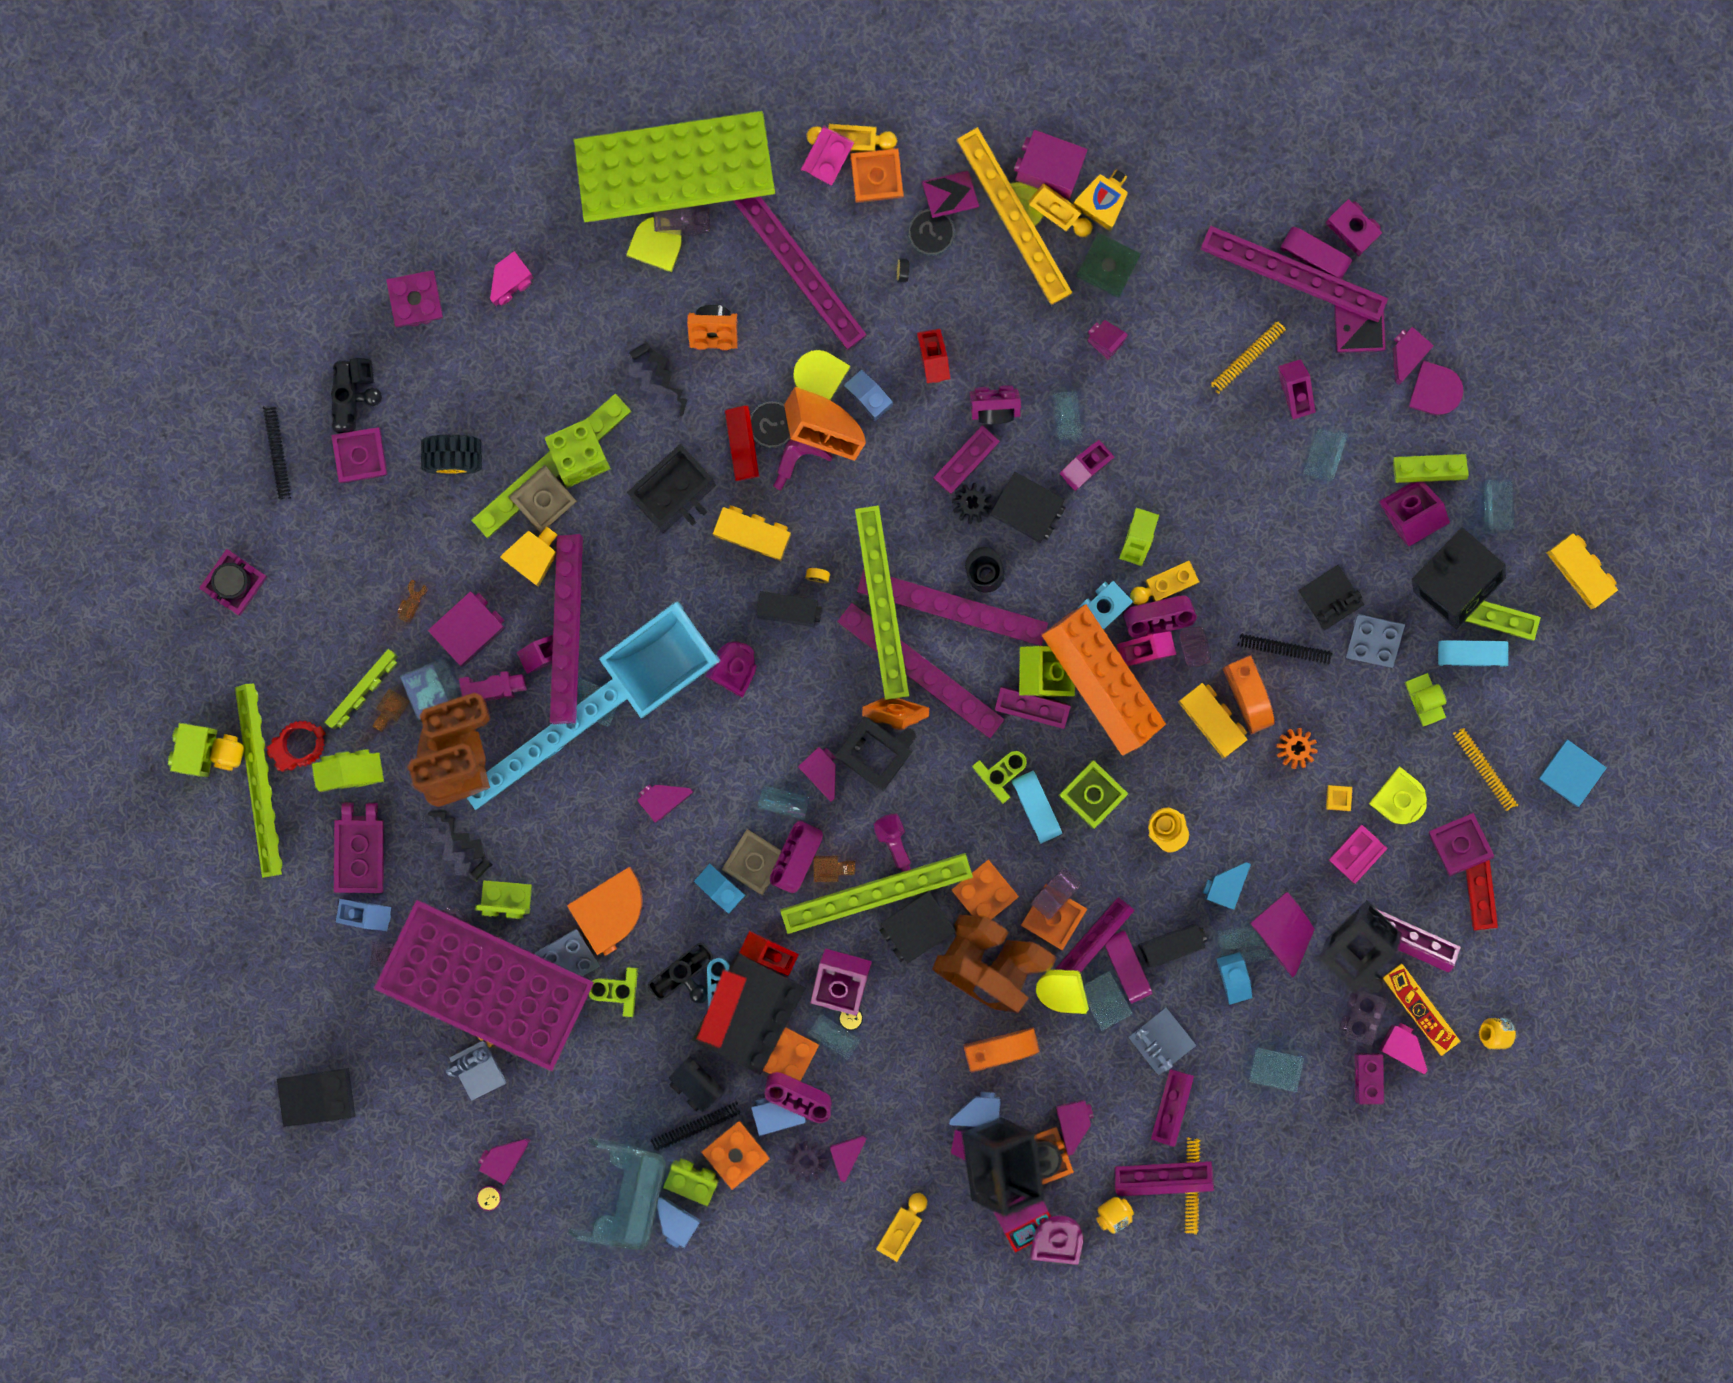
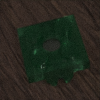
M1098 233L1076 277L1119 298L1141 253Z

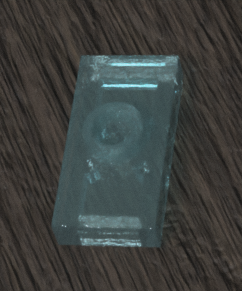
M1077 390L1053 393L1058 441L1082 439Z
M763 786L758 808L804 820L810 797Z
M822 1013L808 1032L810 1036L846 1060H849L861 1039Z

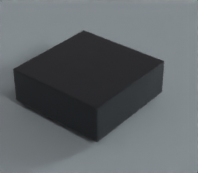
M363 358L350 359L352 383H374L372 360Z

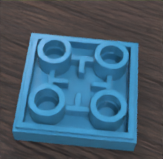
M1567 739L1538 779L1576 807H1579L1607 767Z

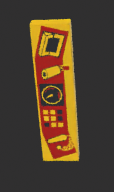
M1402 963L1383 976L1384 982L1440 1056L1461 1042Z

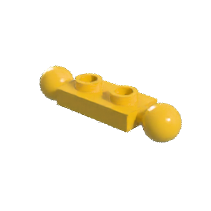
M829 124L828 129L854 141L850 151H875V145H879L883 150L895 148L897 144V138L894 133L886 131L879 136L876 135V127ZM814 126L808 130L807 140L810 144L814 145L822 129L821 127Z

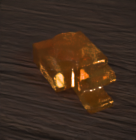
M411 580L408 584L410 597H408L407 601L403 600L398 608V613L400 614L398 618L409 624L416 613L421 598L427 593L428 589L427 586L423 585L421 591L415 592L414 586L416 581Z
M388 689L376 708L382 713L374 722L373 727L383 732L391 718L398 722L410 701L393 690Z
M814 856L813 858L814 882H838L839 875H855V861L838 863V856Z

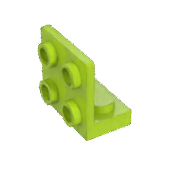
M588 419L545 437L561 479L567 488L611 469Z
M483 880L481 905H476V910H482V915L499 916V912H505L508 918H523L524 914L530 913L532 884Z
M682 1158L679 1162L674 1160L663 1188L708 1207L719 1181V1178L715 1177L716 1173L706 1168H703L702 1171L693 1168L694 1163Z

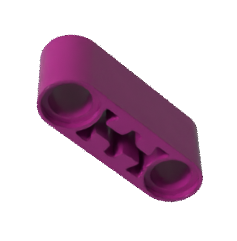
M1291 227L1280 246L1281 251H1288L1293 254V258L1340 279L1343 278L1352 262V259L1344 253L1297 227Z
M1177 596L1130 607L1124 612L1123 618L1129 635L1133 638H1141L1189 627L1195 623L1197 615L1189 597Z
M798 821L794 824L771 872L770 883L789 893L798 891L822 841V830L803 821Z
M1123 930L1114 934L1105 944V947L1119 981L1126 991L1128 1001L1132 1004L1153 993L1126 932Z
M781 1072L771 1073L767 1077L765 1097L768 1101L816 1123H824L829 1120L832 1099L827 1093ZM778 1086L781 1089H774L773 1087ZM817 1106H822V1107H824V1108H823V1109H819V1108H816V1107H817Z

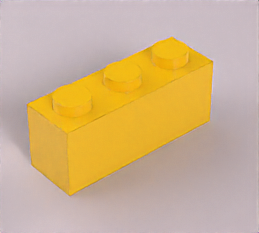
M731 505L729 509L722 508L713 536L778 561L782 560L791 536V532L787 531V526L776 522L772 526L764 523L765 518L752 514L751 517L743 515L742 509Z
M1572 533L1546 553L1588 607L1594 609L1618 591L1615 586L1617 583L1609 573L1605 574L1600 566L1602 564L1594 554L1590 555L1585 547L1587 545L1579 535L1575 536Z
M1201 683L1180 699L1178 703L1220 756L1225 758L1248 740L1244 736L1247 732L1239 722L1235 724L1229 717L1232 713L1224 703L1220 705L1215 699L1217 694L1209 684L1205 686Z

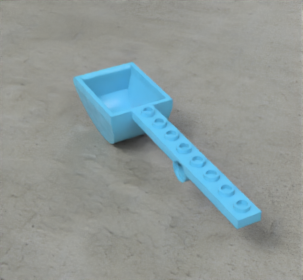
M679 602L672 604L599 658L613 679L577 705L576 723L549 725L486 772L490 788L467 797L475 810L489 802L537 765L559 752L567 743L627 699L640 718H644L720 662L719 657L710 649L683 611V607Z

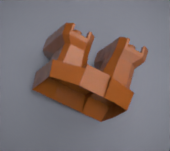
M471 693L423 709L420 714L423 728L417 748L418 758L412 759L407 767L412 778V786L416 790L423 792L427 802L436 807L465 799L489 789L490 785L485 770L486 758L479 732L475 730L485 726L490 720L483 697L477 693Z
M959 915L954 924L957 935L945 955H937L932 970L969 996L994 1010L1018 1013L1028 1000V997L1021 992L1028 974L1050 971L1056 961V957L1033 942L1006 940L998 957L989 967L981 962L984 952L988 948L1002 944L1008 935L1007 930L984 916ZM975 986H979L1000 1000V1002L987 1003L973 991Z

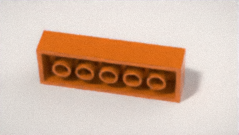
M1086 604L1067 614L1042 634V637L1122 756L1142 746L1166 725L1160 713Z

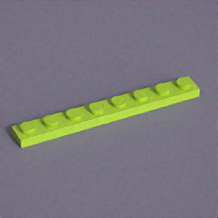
M615 393L587 419L591 423L597 440L600 441L631 413V410ZM550 451L472 519V522L487 538L491 537L520 511L508 496L545 465L556 478L560 476Z
M879 505L855 509L885 700L909 697Z
M254 683L244 684L235 687L261 874L262 878L282 875V860L278 852L279 837L275 831V811L272 809L271 803L272 789L267 775L269 767L265 761V741L261 733L262 719L258 713V693L255 690Z
M966 853L789 906L780 909L787 934L967 880L973 878Z

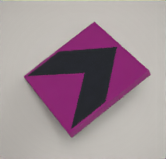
M969 171L922 181L932 218L979 207Z

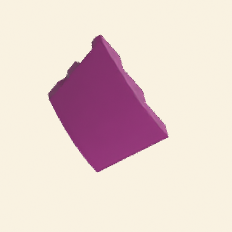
M1285 892L1249 924L1260 935L1266 946L1277 957L1279 963L1293 978L1298 971L1315 929L1291 895Z

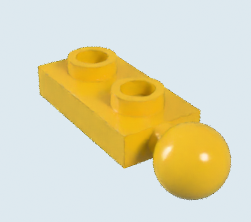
M1043 183L1029 200L1030 206L1065 231L1072 225L1074 232L1080 237H1086L1092 232L1093 226L1091 221L1087 218H1078L1081 215V210Z
M1189 560L1145 580L1147 588L1135 587L1130 593V599L1135 605L1146 604L1150 596H1152L1154 602L1160 601L1199 583V580Z
M914 1193L910 1196L908 1210L900 1207L876 1247V1250L896 1262L922 1221L916 1214L924 1211L927 1207L928 1201L923 1194Z

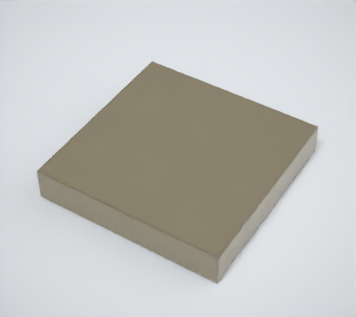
M545 465L508 496L540 533L546 526H550L577 502Z
M747 829L723 866L722 871L763 895L770 884L771 872L782 850Z

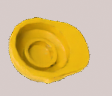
M1161 808L1150 817L1148 835L1162 850L1176 852L1187 844L1189 831L1183 814L1172 808Z

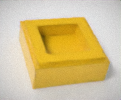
M1327 785L1326 810L1351 811L1352 787Z

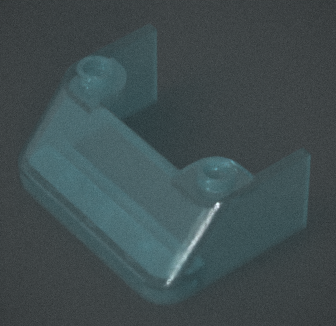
M589 1137L588 1142L595 1147L610 1150V1162L618 1168L625 1169L615 1216L602 1215L598 1217L594 1222L592 1232L569 1228L568 1234L579 1241L641 1250L648 1245L666 1167L665 1160L656 1152L624 1143Z

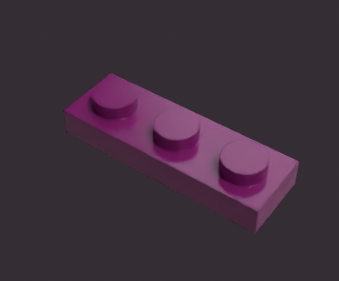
M982 425L933 479L951 495L1000 441Z
M1001 686L995 710L1065 729L1071 704L1041 696L1019 695V690Z
M1170 1069L1151 1140L1175 1147L1194 1079L1193 1075Z

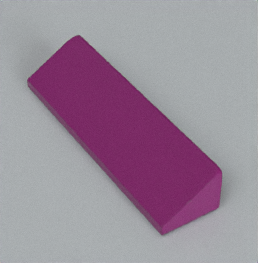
M1378 910L1402 933L1398 947L1399 951L1448 973L1454 968L1460 946ZM1418 934L1421 935V936H1423V937H1425V938H1428V939H1430V940H1432V941H1434V942H1431V941H1429V940H1426V939H1424V938L1418 936ZM1440 944L1443 945V946H1445V947H1448V948H1450V949H1452V950H1454V951L1448 950V949H1446V948L1440 946Z
M1212 1161L1115 1167L1117 1196L1214 1191Z

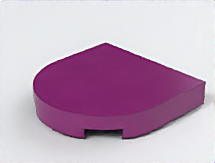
M1422 361L1408 407L1432 415H1443L1453 411L1463 397L1461 379L1454 371L1446 367Z
M732 641L719 649L716 655L719 657L720 662L710 668L705 677L743 698L756 671L754 650L745 643Z
M1053 1216L1041 1222L1034 1234L1030 1252L1031 1260L1078 1265L1083 1246V1234L1079 1224L1066 1216Z

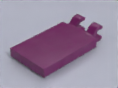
M344 802L341 808L342 820H334V892L383 893L384 820H377L378 803H366V816H353L354 802Z

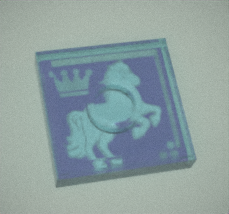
M445 658L399 676L418 721L421 720L420 714L423 709L461 697Z

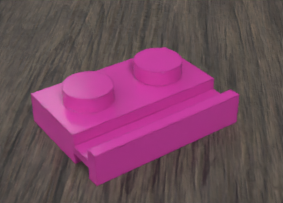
M823 126L801 170L832 185L854 141Z
M1360 825L1328 861L1351 880L1353 884H1356L1388 848L1363 825Z

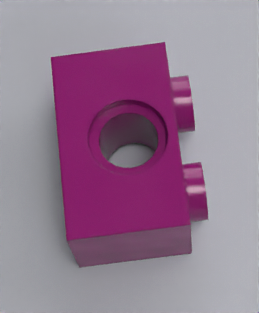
M1348 199L1325 224L1359 257L1382 232L1379 230L1381 228L1374 219H1368L1362 213L1364 210L1357 202H1351ZM1352 221L1359 223L1361 230L1358 232L1351 230L1349 223Z
M1355 1054L1356 1103L1384 1104L1382 1054Z

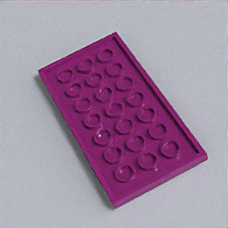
M416 900L374 989L552 1071L594 982Z

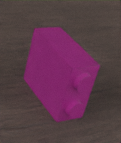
M1034 130L1031 138L1026 136L1022 150L1026 151L1023 158L1019 157L1015 165L1014 171L1018 172L1016 181L1037 189L1044 183L1065 199L1070 200L1088 149Z
M471 591L428 630L462 667L505 629L502 625L505 620L498 612L494 610L491 613L486 607L488 604L487 600L480 593L475 595Z

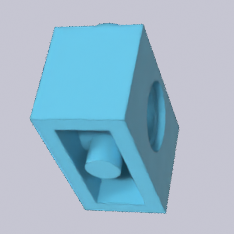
M1105 581L1095 591L1098 596L1092 601L1087 598L1079 607L1086 604L1104 630L1133 601L1114 581L1109 585ZM1099 601H1106L1110 606L1109 612H1099L1097 610V603Z

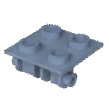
M1357 614L1353 621L1354 629L1346 658L1393 668L1405 624Z
M577 929L535 952V955L580 976H584L600 967L583 940L581 932Z
M1164 1008L1128 1037L1158 1076L1164 1071H1168L1176 1061L1196 1046L1167 1008Z
M485 1040L450 1057L451 1063L446 1068L447 1075L459 1076L471 1101L507 1083Z

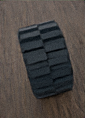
M433 435L421 439V469L427 473L443 475L476 473L482 470V440L468 435Z

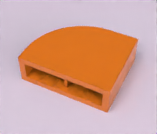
M794 387L784 404L790 439L855 461L866 444L864 433L856 420L829 399Z
M1248 656L1222 668L1250 735L1273 726L1275 721L1272 707L1252 657Z
M628 867L567 905L597 955L603 952L604 956H607L617 949L615 944L627 937L636 926L643 905L641 886L632 868Z
M1034 1027L963 1044L971 1072L1019 1060L1040 1052Z

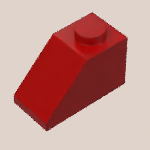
M941 329L917 333L927 383H938L951 379Z
M749 931L739 952L751 960L789 976L799 956L798 953Z

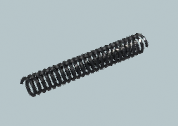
M263 406L268 442L270 443V454H272L271 458H273L271 461L273 462V469H275L273 471L275 473V483L278 488L276 491H278V499L283 500V496L291 495V493H280L290 492L291 490H280L290 487L289 485L281 487V485L289 484L290 482L279 483L287 481L289 478L278 479L288 476V474H278L287 473L288 471L278 472V470L287 469V467L277 468L278 466H285L286 463H275L285 462L286 460H276L284 458V455L275 457L276 455L284 454V452L273 453L284 450L283 448L273 449L282 447V444H273L282 443L283 441L280 440L282 437L271 438L273 436H280L281 433H271L280 432L281 430L271 431V429L280 427L279 425L270 427L271 425L279 424V422L268 423L278 421L279 419H268L277 417V414L268 416V414L277 413V411L266 412L277 408H265Z
M1243 633L1240 635V639L1242 638L1241 647H1243L1244 639L1246 638L1245 648H1247L1249 640L1248 648L1250 649L1253 640L1252 649H1255V642L1257 641L1256 650H1258L1259 642L1261 641L1260 651H1262L1264 643L1263 651L1265 652L1268 643L1267 652H1270V645L1272 644L1271 653H1273L1274 645L1276 644L1275 654H1277L1279 646L1278 654L1280 655L1283 646L1282 655H1285V648L1287 647L1286 656H1288L1289 648L1291 647L1290 657H1292L1294 649L1293 657L1295 658L1298 649L1297 658H1300L1302 650L1301 659H1303L1304 651L1306 650L1305 660H1307L1308 652L1310 651L1309 661L1311 660L1312 652L1313 662L1315 661L1316 653V662L1319 661V654L1321 653L1320 663H1322L1323 655L1325 654L1324 664L1326 663L1327 655V664H1330L1332 656L1330 651L1308 648L1303 645H1293L1288 642L1285 644V642H1278L1273 639L1270 641V639H1263L1258 636L1255 638V636L1251 637V635L1248 636Z
M732 1103V1106L736 1111L734 1112L731 1105L729 1104L728 1107L725 1106V1109L729 1115L726 1114L724 1108L722 1107L721 1110L723 1111L725 1116H723L720 1109H718L721 1119L717 1111H714V1113L718 1119H716L713 1112H711L714 1122L710 1115L707 1114V1117L704 1115V1119L707 1122V1125L705 1124L703 1118L700 1117V1120L702 1121L704 1126H702L698 1118L697 1122L701 1128H699L696 1121L693 1120V1123L697 1128L695 1129L692 1122H690L689 1124L691 1125L693 1132L689 1127L688 1123H686L689 1133L685 1125L682 1126L684 1131L686 1132V1135L683 1132L682 1128L679 1126V1130L681 1131L682 1136L678 1129H675L679 1138L677 1137L675 1131L672 1129V1133L675 1136V1139L669 1131L668 1133L672 1141L670 1140L668 1134L665 1133V1136L669 1141L668 1143L663 1134L661 1135V1137L664 1140L665 1144L662 1142L660 1136H658V1139L661 1143V1146L657 1138H654V1140L658 1147H656L653 1139H651V1143L654 1146V1150H663V1147H670V1144L673 1145L674 1143H677V1141L680 1142L681 1140H684V1138L687 1139L688 1137H691V1134L695 1135V1133L698 1134V1131H705V1128H712V1125L715 1126L716 1124H719V1121L722 1123L723 1120L726 1121L727 1119H730V1117L733 1118L734 1116H737V1114L740 1115L741 1111H738L735 1104Z

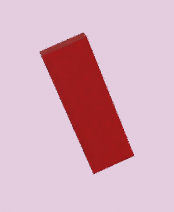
M749 406L725 410L735 481L759 477Z
M1490 860L1466 870L1473 931L1498 928Z
M723 969L698 1034V1040L721 1047L745 984V977Z

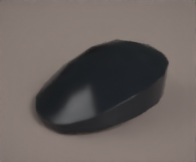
M979 547L968 555L965 569L971 586L983 593L997 590L1004 580V567L998 554L991 548ZM984 570H991L986 576H984L981 579V573Z

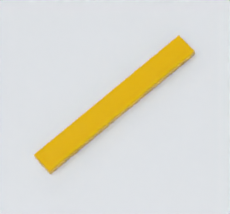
M978 127L957 139L959 146L1050 305L1071 295L1070 287Z

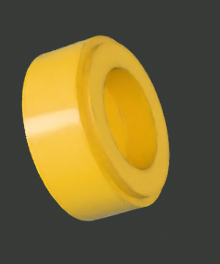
M808 568L805 579L819 583H829L830 573L823 569Z

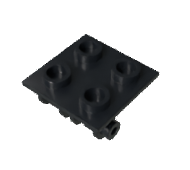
M1339 565L1298 590L1324 631L1365 605L1361 600L1362 595L1358 590L1355 591Z

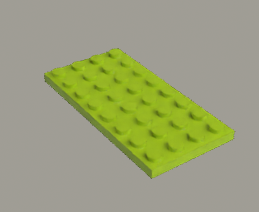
M763 111L574 139L584 223L775 194Z

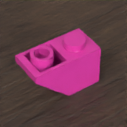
M515 251L495 265L490 296L495 306L498 304L501 306L505 305L513 298L511 295L518 289L524 291L532 284L530 280L534 277Z

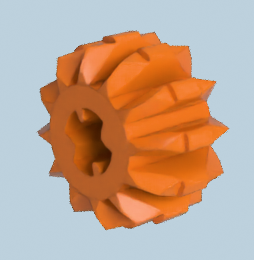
M1302 728L1296 730V736L1293 730L1289 729L1287 730L1288 737L1283 734L1279 737L1285 744H1276V748L1283 749L1284 751L1278 753L1277 757L1286 756L1283 760V765H1287L1292 760V769L1297 768L1298 762L1301 768H1305V759L1310 763L1314 761L1309 753L1316 754L1318 750L1310 748V745H1314L1317 742L1316 740L1308 742L1307 739L1311 735L1310 732H1306L1302 737ZM1298 742L1300 743L1299 747L1302 746V751L1295 755V750L1292 751L1291 746L1296 745Z

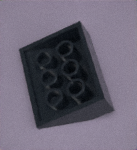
M737 953L728 971L745 977L746 981L721 1047L697 1039L706 1013L692 1040L761 1075L806 988L794 980Z

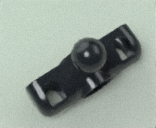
M337 361L333 365L334 376L331 391L332 428L336 433L355 431L356 402H365L369 406H376L382 400V394L377 388L371 387L363 393H357V383H352V376H349L350 361ZM349 392L347 400L338 401L340 393ZM348 414L353 415V424L348 423Z
M704 943L696 944L648 983L649 991L657 1000L661 1001L685 984L690 990L689 996L691 1001L697 1004L705 1002L708 998L707 988L703 985H697L692 977L713 960L712 952ZM696 946H699L700 949L694 954L690 952ZM708 958L710 961L702 966L701 963ZM677 965H684L687 968L688 973L686 977L678 978L675 975L674 970ZM661 976L662 979L654 984L653 981ZM670 988L672 991L664 997L663 993Z

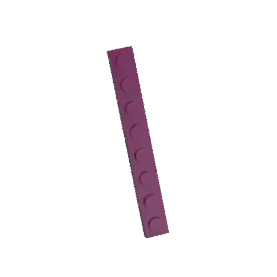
M759 196L732 200L844 347L849 350L864 339L867 334L763 199Z
M1210 226L1200 249L1375 322H1379L1388 298L1213 226Z
M580 534L557 536L550 723L553 725L576 723L583 536Z
M863 569L857 593L868 595L865 570ZM890 577L895 604L1042 646L1044 640L1042 634L1046 632L1047 622Z
M851 603L837 622L877 652L872 618ZM900 640L906 675L990 739L1005 719Z

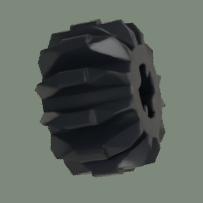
M976 483L972 484V490L970 491L968 486L964 484L963 490L965 493L959 490L955 492L961 499H952V504L960 505L954 508L953 512H963L959 517L960 521L964 520L966 515L969 516L968 524H972L974 516L976 521L981 523L980 513L984 517H988L989 512L984 508L990 509L993 507L992 503L985 502L992 497L991 494L982 495L986 489L984 486L980 488L979 492L976 491ZM968 498L970 500L972 498L977 499L976 505L978 507L976 509L974 507L972 509L967 507L968 502L966 500Z

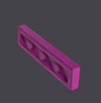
M1118 897L1055 970L1081 972L1135 910Z

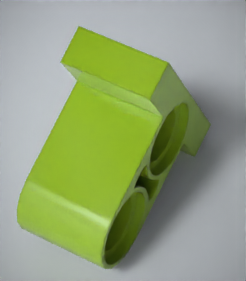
M1140 508L1135 509L1119 559L1140 566L1143 565L1154 538V531L1159 518L1158 514Z
M1428 673L1404 682L1423 727L1446 718L1442 709V705L1446 704L1444 692L1439 684H1432Z
M1012 751L989 770L980 760L972 768L1003 804L1011 797L1002 787L1025 768L1027 762L1024 754ZM1016 755L1021 758L1022 765L1020 768L1013 769L1009 766L1008 761L1011 756ZM993 771H1000L1002 773L1003 781L1000 784H993L991 782L990 774Z
M627 967L626 980L606 978L593 980L594 984L602 983L606 991L603 996H597L594 994L592 986L588 994L589 997L596 1001L624 1003L623 1016L633 1017L638 968ZM619 985H626L629 988L630 993L627 998L618 996L617 988Z

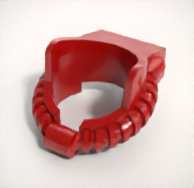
M295 721L290 723L289 726L286 725L285 729L283 728L282 732L279 733V737L271 740L272 744L267 746L268 750L266 752L271 759L274 758L276 762L274 765L278 771L285 772L287 770H294L297 766L311 765L312 762H316V759L320 758L321 752L324 751L325 739L323 737L326 733L321 726L316 727L311 722ZM303 728L314 732L317 739L313 753L299 759L289 753L287 739L293 731Z

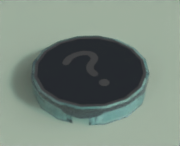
M930 209L918 212L911 219L908 227V239L912 248L919 254L927 257L945 253L952 246L955 238V226L952 219L948 215L932 218Z
M765 401L757 405L750 414L754 441L768 449H776L786 445L790 440V433L784 404L778 401Z

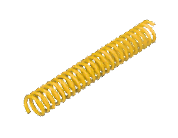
M1275 322V325L1269 327V330H1266V333L1264 332L1261 338L1252 343L1250 348H1247V351H1244L1239 358H1236V361H1233V364L1228 366V369L1222 371V374H1219V377L1214 379V382H1211L1212 387L1216 385L1220 391H1223L1222 388H1225V385L1228 386V383H1231L1230 380L1234 381L1233 377L1236 378V375H1239L1238 372L1242 373V370L1247 368L1246 363L1250 365V362L1256 360L1255 356L1261 355V352H1264V349L1267 350L1272 341L1275 342V339H1278L1277 336L1280 337V333L1283 334V331H1286L1285 327L1280 322Z
M1461 728L1459 730L1461 732L1454 738H1458L1457 741L1464 738L1459 742V745L1467 741L1461 746L1463 748L1469 744L1463 749V751H1466L1465 754L1474 750L1468 755V757H1471L1470 760L1479 756L1472 763L1474 764L1481 759L1474 765L1476 767L1482 763L1476 770L1485 766L1479 771L1481 773L1487 769L1481 776L1490 772L1483 779L1492 775L1485 782L1494 778L1488 783V786H1490L1493 782H1496L1490 789L1498 785L1492 790V792H1495L1494 795L1503 791L1496 798L1505 794L1499 799V801H1502L1505 797H1508L1501 802V805L1510 800L1503 806L1505 808L1511 804L1505 811L1518 806L1516 801H1513L1514 798L1511 797L1512 795L1509 794L1505 785H1502L1503 782H1500L1501 779L1498 778L1494 769H1491L1492 766H1489L1490 763L1484 760L1485 757L1483 753H1480L1481 750H1478L1479 747L1473 744L1474 741H1471L1472 738L1469 737L1470 735L1467 734L1465 728Z
M1199 1139L1186 1142L1187 1144H1196L1186 1146L1187 1148H1196L1186 1150L1188 1152L1195 1151V1153H1186V1155H1195L1194 1157H1186V1159H1195L1186 1161V1163L1200 1161L1198 1159L1200 1157L1198 1155L1200 1154V1151H1198L1200 1150ZM1199 1192L1186 1193L1194 1194L1192 1196H1185L1186 1198L1194 1199L1185 1201L1195 1203H1186L1185 1205L1195 1207H1186L1185 1209L1195 1211H1186L1185 1213L1195 1215H1185V1217H1193L1195 1219H1185V1221H1193L1195 1223H1185V1225L1194 1226L1185 1227V1229H1194L1193 1231H1185V1233L1197 1234L1196 1232L1199 1231L1197 1229L1199 1227L1197 1225L1199 1223L1197 1221L1199 1219Z

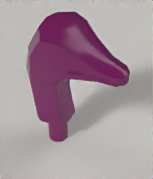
M790 439L783 451L777 471L779 475L773 487L782 490L787 479L791 478L796 461L802 455L813 454L827 461L832 460V455L827 451Z
M889 814L879 818L873 824L878 841L886 843L896 868H900L902 872L911 870L909 865L911 861L901 839L905 829L898 814Z

